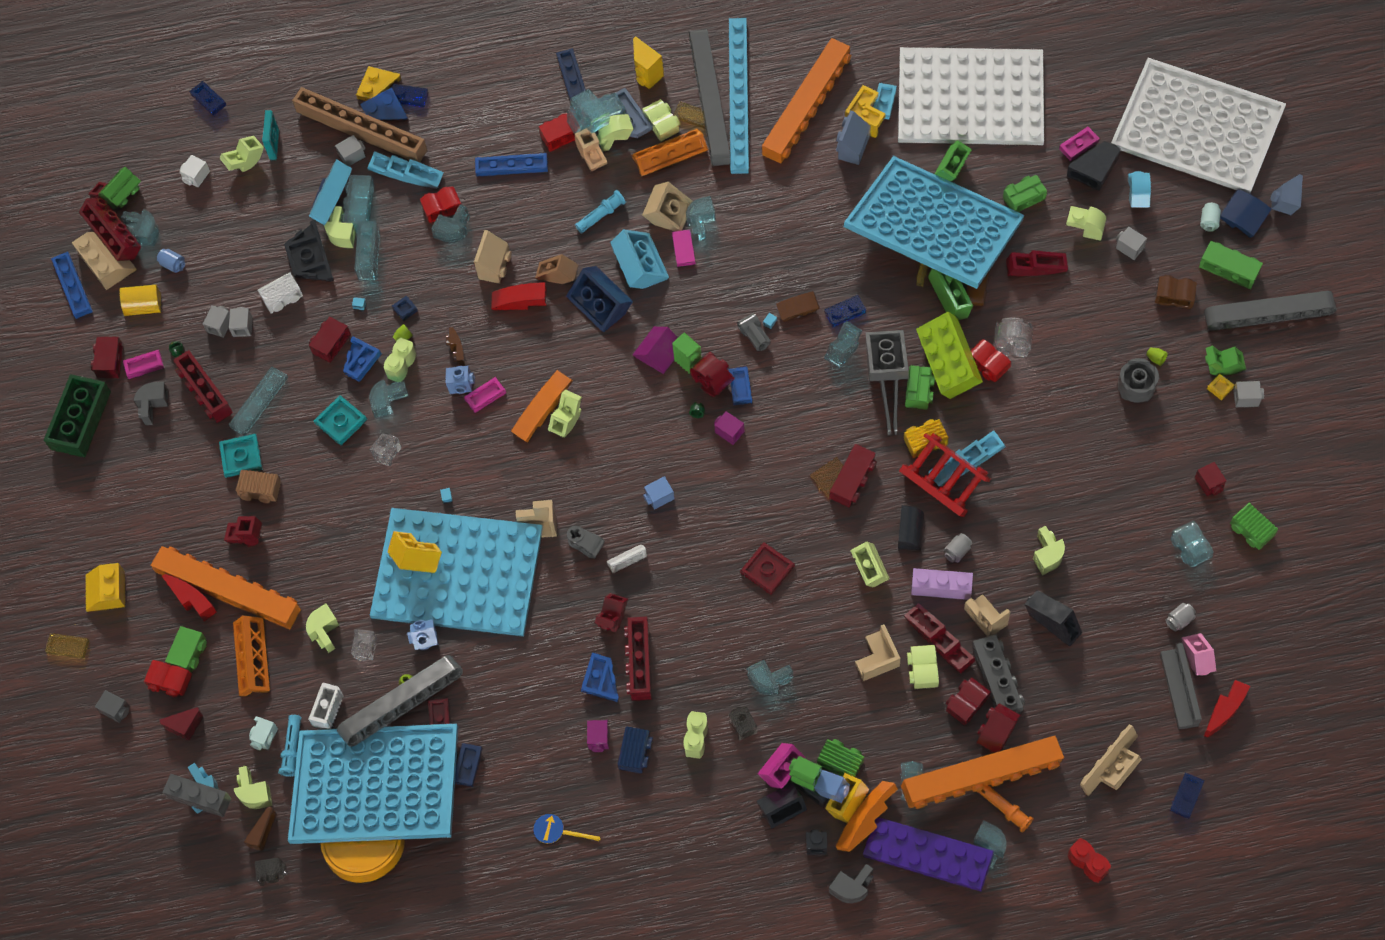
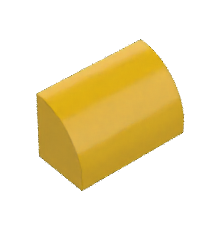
M157 285L120 288V302L124 316L161 313V292Z

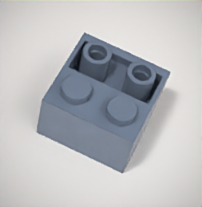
M850 110L848 117H844L842 132H838L836 151L838 152L839 160L859 165L870 138L871 126L854 111Z

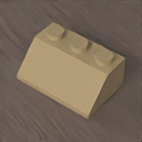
M87 232L72 242L77 253L106 290L137 270L130 260L117 261L95 232Z

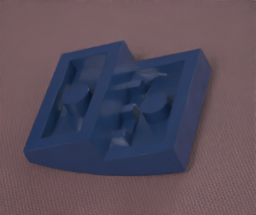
M1238 189L1221 212L1220 219L1232 229L1237 227L1251 238L1255 235L1271 211V208L1258 198Z

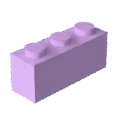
M913 568L911 595L969 600L972 593L973 573Z

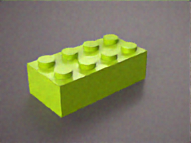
M946 312L916 329L942 395L952 399L983 382L956 316Z

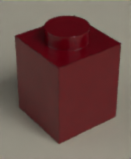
M1215 462L1198 469L1195 475V479L1206 496L1211 494L1217 495L1224 490L1227 480Z

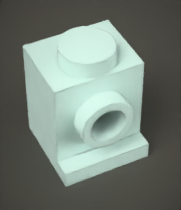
M256 716L254 720L257 724L252 727L249 734L250 746L257 750L262 748L268 750L278 728L274 722Z

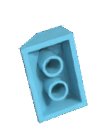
M623 229L610 242L629 287L644 289L669 278L650 233Z

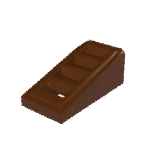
M267 807L246 837L244 843L248 847L260 851L264 850L276 817V812L272 807Z

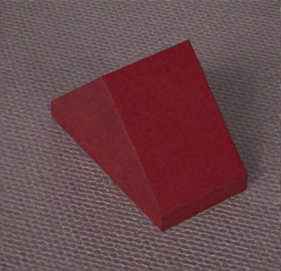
M196 707L160 719L159 721L166 730L189 741L201 722L203 713Z

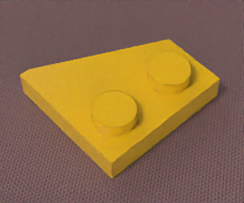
M368 66L356 94L357 99L367 101L388 90L389 86L395 81H400V74Z

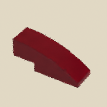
M1032 250L1029 254L1012 252L1006 259L1008 276H1040L1068 271L1066 253Z

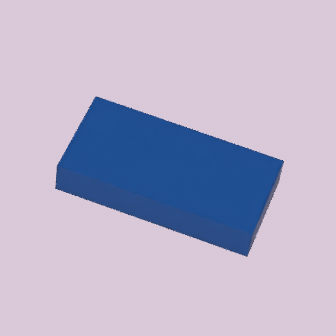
M748 368L729 369V372L734 377V380L730 383L733 405L752 403Z

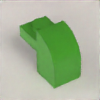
M1214 346L1206 348L1207 355L1205 359L1209 366L1210 374L1215 376L1221 374L1223 376L1246 370L1243 352L1236 347L1224 351H1219Z

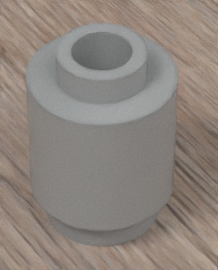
M962 533L959 536L956 535L944 548V556L950 562H959L971 549L972 541Z
M1182 603L1168 614V618L1165 621L1170 629L1176 632L1177 630H1182L1196 618V611L1190 604Z

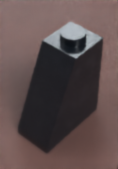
M1102 142L1068 166L1067 177L1100 191L1119 159L1121 148L1113 143Z
M1038 590L1027 599L1025 606L1029 615L1068 646H1071L1083 633L1073 609Z

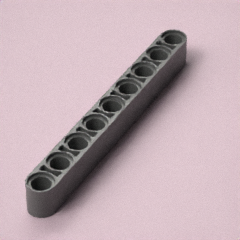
M707 29L689 31V41L711 165H729L730 152Z

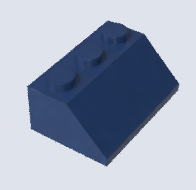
M597 266L583 268L566 296L602 332H605L621 319L633 302Z

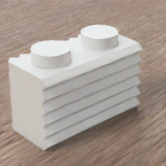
M290 272L258 289L260 297L270 313L282 310L284 306L297 302L303 296Z
M326 683L321 684L308 719L312 726L324 730L331 729L332 723L336 719V712H338L339 705L344 697L339 687Z

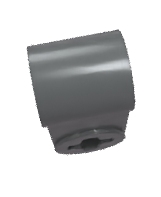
M572 526L567 531L568 544L593 559L596 558L605 543L603 538L580 526Z

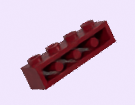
M87 198L79 210L80 215L117 261L134 260L141 249V245L137 242L136 238L129 232L126 225L122 223L103 198Z
M190 350L173 360L177 366V369H175L176 373L181 379H186L185 385L190 392L194 391L196 393L194 397L199 405L204 404L206 407L204 411L209 419L214 418L218 423L233 413L225 398Z
M630 617L627 618L628 626H624L625 638H628V644L625 645V655L629 656V663H626V675L630 677V682H626L627 694L631 695L632 701L652 700L648 618Z

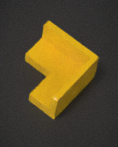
M862 85L846 109L845 116L848 117L850 110L854 111L871 126L870 136L876 138L878 127L884 120L885 113L872 107L878 98L879 92Z
M393 531L388 548V554L399 569L435 573L442 554L436 544L418 542L411 533Z

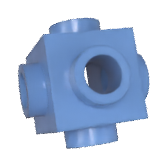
M468 366L446 368V386L450 394L472 392L475 376L474 373L470 372Z
M433 619L427 621L419 620L410 625V632L407 635L409 643H413L415 650H426L431 646L438 645V636Z

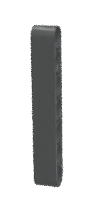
M1321 291L1210 306L1204 310V315L1209 330H1220L1333 314L1337 308L1333 293L1331 291Z
M444 656L343 721L337 728L338 734L350 747L359 744L456 681L462 675L463 669L452 656Z

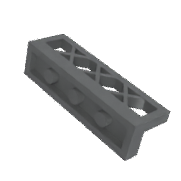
M1179 643L1173 650L1160 652L1178 730L1198 727L1202 720L1183 643Z

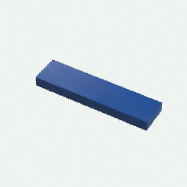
M547 153L475 158L476 176L548 172Z
M69 252L51 258L74 317L77 319L92 313L93 310Z

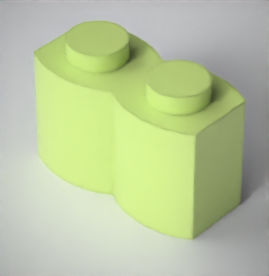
M661 99L642 109V112L653 127V132L660 141L679 132L680 121L678 117L670 113L669 105Z
M403 338L396 341L392 354L387 357L384 363V370L388 379L398 383L404 380L408 367L413 364L416 358L413 342Z
M935 645L911 647L910 653H907V663L912 665V671H909V681L914 683V689L938 687L939 677Z
M691 711L687 718L688 731L684 737L686 757L700 759L705 750L704 738L708 731L707 717L705 713Z

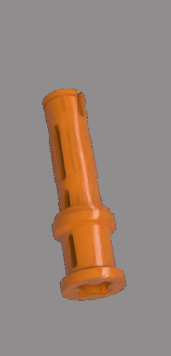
M989 785L984 786L983 790L978 791V793L1005 814L1007 821H1012L1018 826L1020 832L1023 833L1032 823L1033 817H1028L1020 810L1018 805H1012Z

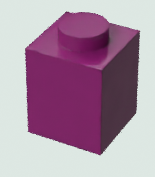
M727 411L722 416H718L714 422L715 433L732 445L745 432L744 423Z
M607 720L587 721V745L589 750L603 752L604 749H609V725Z

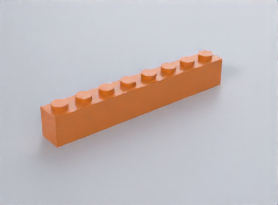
M833 38L830 39L762 144L763 156L778 163H782L785 158L789 157L793 144L796 145L798 143L801 132L805 131L808 127L809 119L815 116L818 105L824 102L827 91H831L833 88L834 80L836 77H840L843 66L849 63L852 56L849 45Z
M161 546L150 565L157 574L162 576L167 574L176 577L204 594L289 630L301 611L297 600L289 596L284 598L275 590L270 589L268 591L256 582L252 584L246 582L247 580L242 576H232L227 570L213 568V565L206 561L201 563L190 554H180L173 547L166 548Z
M1051 736L904 779L901 789L908 807L920 809L927 806L929 802L940 803L945 801L946 797L954 796V798L965 795V792L970 790L978 792L987 785L994 787L1002 784L1004 780L1010 779L1015 781L1028 773L1031 776L1040 773L1045 768H1048V770L1055 769L1060 766L1064 756L1056 736Z

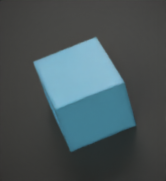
M354 297L352 302L353 309L364 310L366 305L365 298Z
M769 313L764 319L763 325L772 329L777 321V317Z
M450 488L440 490L443 503L453 501Z

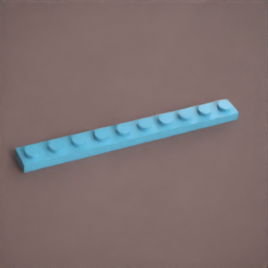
M729 18L731 174L749 173L746 18Z

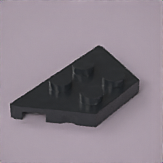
M312 220L305 230H300L296 233L295 237L290 238L284 244L295 278L334 281L315 220Z

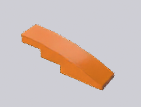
M557 370L533 398L511 432L528 442L537 427L542 426L550 411L553 412L560 402L562 392L569 388L573 380Z
M882 781L865 798L844 828L836 845L837 850L850 852L877 828L874 820L888 809L885 801L898 790L895 783Z

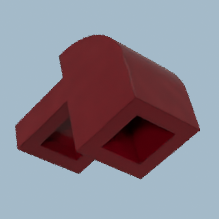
M238 516L237 523L227 524L224 541L227 543H245L247 546L257 545L260 539L262 522L255 516Z
M609 593L604 599L602 610L596 616L594 624H598L597 627L617 632L622 622L628 599Z

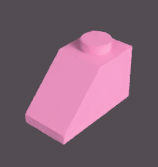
M1199 633L1182 637L1190 667L1195 674L1208 675L1210 672H1215L1214 649L1203 635Z

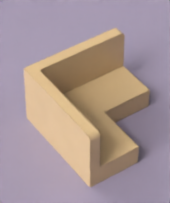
M552 500L533 501V509L516 510L517 522L543 525L542 537L557 536L556 512Z
M981 595L976 600L970 598L965 602L964 610L987 637L995 635L1008 625L1010 611L1006 609L999 614L984 595Z
M881 625L880 631L865 637L872 655L855 661L863 681L900 667L901 658L885 625Z

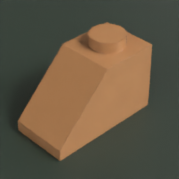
M561 254L539 262L535 278L537 280L565 284L574 281L579 264Z

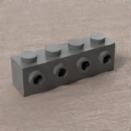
M996 634L973 641L972 650L986 687L991 692L990 698L994 708L1000 703L1012 711L1021 714L1025 701L1022 694H1018L1016 689L1018 687L1016 677L1011 676V664L1009 659L1003 655L1004 646L1002 641L997 639Z

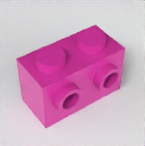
M781 743L758 772V775L770 787L782 789L791 778L789 767L794 758L797 759L798 756L805 759L806 757L793 744Z

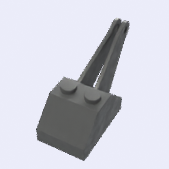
M904 331L866 332L869 381L880 382L887 435H891L884 380H893L894 435H897L898 379H909Z

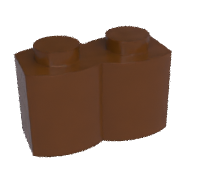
M1171 275L1159 276L1155 303L1191 309L1195 302L1197 282L1189 278L1176 279Z

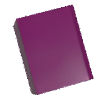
M654 326L633 353V356L664 374L674 361L673 342L678 337L669 327Z

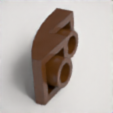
M989 271L977 289L967 285L966 293L974 306L984 305L987 294L986 288L990 277Z
M813 291L776 303L780 317L784 322L796 316H804L820 309Z
M449 327V334L446 335V344L450 346L451 352H453L454 362H457L458 366H466L465 354L460 338L455 329Z

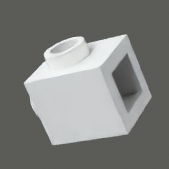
M191 155L186 163L182 164L179 172L184 183L189 186L199 187L210 170L205 161Z

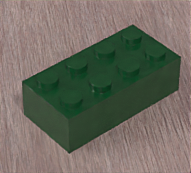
M70 374L44 438V442L50 450L85 458L111 393L105 382Z

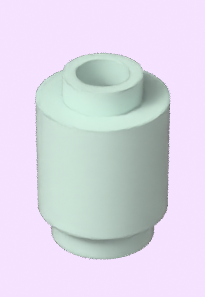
M1206 203L1202 208L1200 226L1205 231L1211 232L1219 228L1221 210L1218 204Z

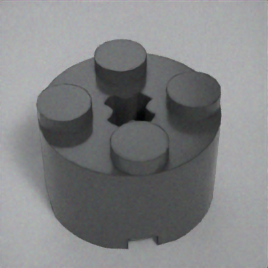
M1142 358L1131 359L1120 371L1117 385L1121 397L1131 402L1150 400L1155 393L1159 373L1157 368L1150 364V361Z

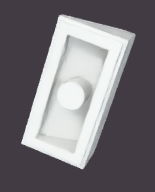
M638 545L608 560L607 564L612 573L647 557L646 548L643 545Z

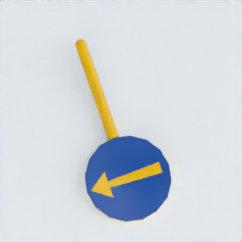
M553 814L541 816L534 824L535 837L544 844H552L558 841L562 834L597 841L601 839L598 836L564 830L561 819Z

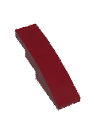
M919 603L904 615L915 630L930 645H935V650L960 674L975 662V658L960 645L959 640L946 630L945 625Z

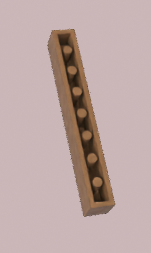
M303 87L300 88L292 100L297 113L351 136L354 135L360 140L407 160L412 159L420 163L428 151L423 138Z

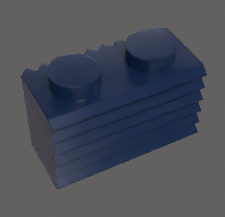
M626 726L618 760L619 770L642 774L643 769L648 767L649 756H646L653 744V737H650L649 730Z

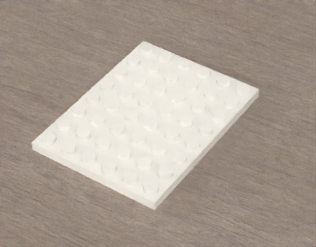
M900 47L898 143L954 144L958 140L963 144L1043 145V50Z
M1148 58L1111 143L1121 148V151L1234 190L1240 189L1250 194L1286 103Z

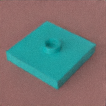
M265 110L262 142L269 159L276 160L280 129L273 111Z
M339 395L314 420V423L339 445H342L367 421V417Z
M257 434L219 441L225 478L240 475L242 469L248 471L263 470Z

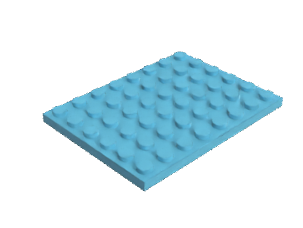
M893 156L845 220L843 227L977 289L1023 221L1024 215Z
M391 508L370 618L405 623L433 619L434 625L439 627L524 636L543 525ZM393 531L411 533L418 542L436 544L442 552L436 572L399 569L388 554Z
M438 724L383 727L352 747L345 743L338 734L337 729L299 731L288 833L289 844L451 837L458 725Z

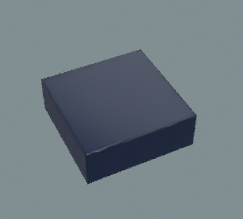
M407 295L392 305V309L402 321H405L418 311Z

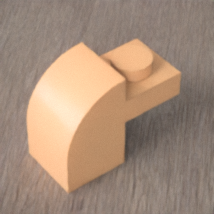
M590 126L575 133L577 148L591 172L606 165L607 160L599 147V140L592 127Z

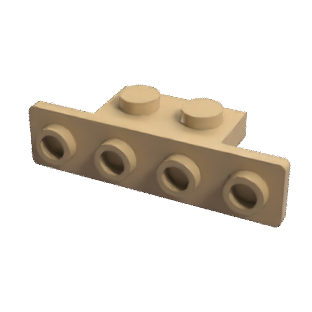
M1129 724L1120 733L1117 740L1108 747L1103 757L1095 763L1093 769L1084 776L1080 785L1086 795L1089 796L1100 782L1117 790L1140 763V756L1128 750L1138 737L1132 725Z

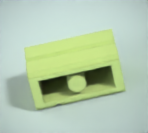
M865 542L851 550L866 586L876 587L890 579L873 543Z

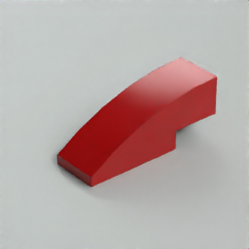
M545 282L520 284L492 292L491 309L528 310L529 306H546Z
M167 574L162 576L186 611L194 607L203 621L217 613L207 598L196 588L176 577Z
M1235 680L1228 697L1220 694L1204 737L1208 738L1216 733L1235 715L1250 688L1249 685Z

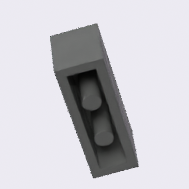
M170 774L163 790L164 795L168 799L221 817L225 816L232 799L225 791L174 774Z

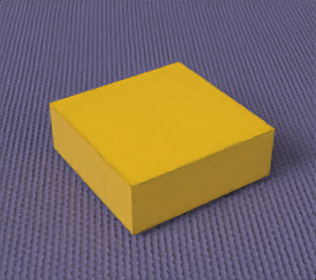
M1219 374L1208 385L1207 390L1220 400H1223L1235 385Z

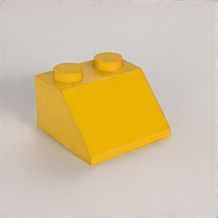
M635 36L633 38L636 80L641 86L651 89L664 76L662 55Z
M119 563L99 565L86 574L87 612L125 607V571Z

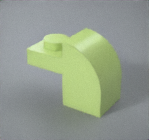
M628 114L609 116L597 124L599 132L597 138L602 151H609L614 140H628L633 131Z
M255 136L239 139L236 150L222 153L220 160L229 171L240 168L242 172H245L259 161L264 147Z
M335 206L333 213L330 215V222L324 225L328 238L332 244L338 247L353 248L356 236L353 223H344L345 214L342 207Z
M1071 206L1066 225L1084 229L1083 237L1101 241L1106 216L1102 211L1091 206L1089 210Z
M565 389L561 394L558 409L551 414L548 430L562 437L568 435L580 416L582 409L579 407L582 397Z
M1046 526L1040 528L1037 535L1044 548L1035 551L1033 560L1042 575L1055 570L1060 565L1065 551L1063 539L1056 541L1054 533L1049 531Z
M324 604L310 614L306 622V630L312 642L316 640L321 649L325 647L328 653L333 651L335 647L326 633L339 626L328 605Z
M247 766L239 767V775H237L239 787L234 788V792L245 806L252 809L273 806L270 787L266 781L253 784L249 768Z

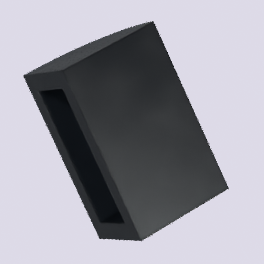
M901 506L898 549L921 551L924 512L912 506Z
M792 782L782 789H778L757 800V804L771 829L807 810L802 795Z

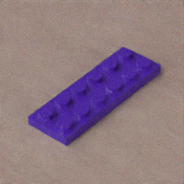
M877 817L875 819L877 828L869 835L863 852L864 857L982 892L994 856L993 850Z

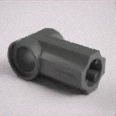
M754 313L737 322L740 332L743 336L748 337L756 351H762L771 344L770 339L761 328L758 317Z

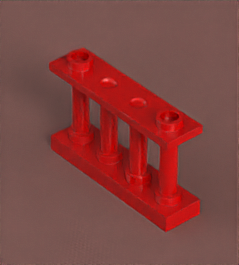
M925 433L924 437L929 440L928 444L913 465L903 464L899 471L957 515L964 517L969 511L965 508L966 500L981 480L989 482L991 478L987 476L988 472L981 467H974L941 442L942 438L937 434ZM937 446L944 451V454L929 475L923 477L919 474V468L933 448ZM950 457H952L960 464L946 484L939 489L934 485V480ZM967 468L975 476L960 497L954 500L949 496V491Z

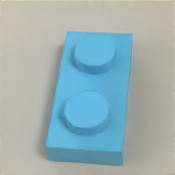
M879 83L877 90L879 95L874 102L873 108L884 112V119L889 120L897 86Z

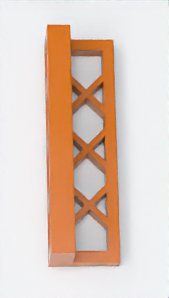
M695 129L631 154L637 164L640 175L644 176L705 152L708 148L703 133Z
M242 615L233 622L239 696H248L252 692L268 693L270 688L264 620L260 617ZM250 622L257 623L258 631L256 633L250 628ZM253 639L259 644L260 649L258 651L252 646ZM255 657L261 663L260 669H258L253 663V659ZM256 676L262 680L263 687L255 686Z

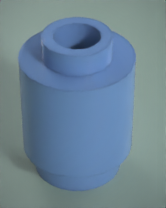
M162 249L157 255L159 264L174 273L181 271L185 266L184 257L170 249Z

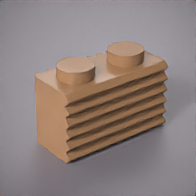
M242 469L236 492L241 499L251 501L253 498L259 499L263 503L276 502L281 480L277 474Z

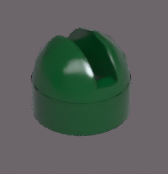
M173 341L169 345V352L173 357H179L185 352V348L181 342Z
M697 402L693 403L689 414L694 418L704 417V405L702 403L697 404Z

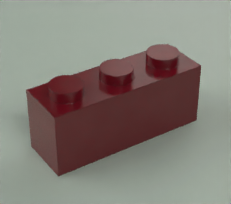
M854 444L830 490L829 499L849 508L853 502L856 503L860 496V492H858L860 487H865L869 479L867 476L869 470L873 471L877 464L875 460L876 453L858 444Z

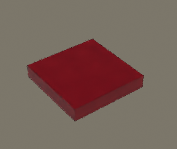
M763 542L740 570V573L772 595L794 568L795 563Z

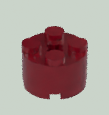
M710 351L690 369V374L696 383L699 381L703 385L701 389L712 397L718 395L734 380L733 375L728 371L729 365L723 359L718 360Z

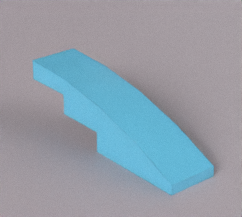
M375 151L368 165V170L381 175L435 189L438 188L444 173L412 159L408 162L392 155L390 158Z
M336 159L315 200L309 217L323 225L327 223L352 170L351 167Z
M993 430L981 440H975L962 451L959 449L955 453L974 467H977L1006 446ZM950 457L934 480L939 487L946 484L960 464L952 457ZM966 468L962 475L969 472L970 470Z

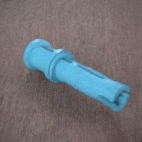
M615 190L614 194L607 200H602L598 208L575 224L577 230L582 234L605 215L614 213V209L626 203L622 194Z
M289 715L285 750L281 753L282 765L278 771L283 776H295L297 744L302 718L299 715Z

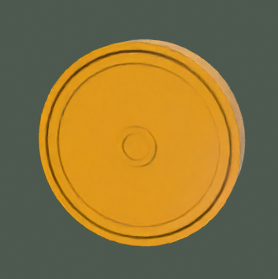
M405 839L321 843V850L328 866L337 876L350 882L363 883L381 878L395 867L403 853Z

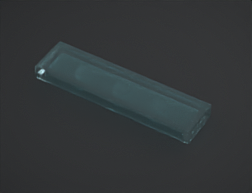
M271 366L229 423V427L245 436L287 380V374Z

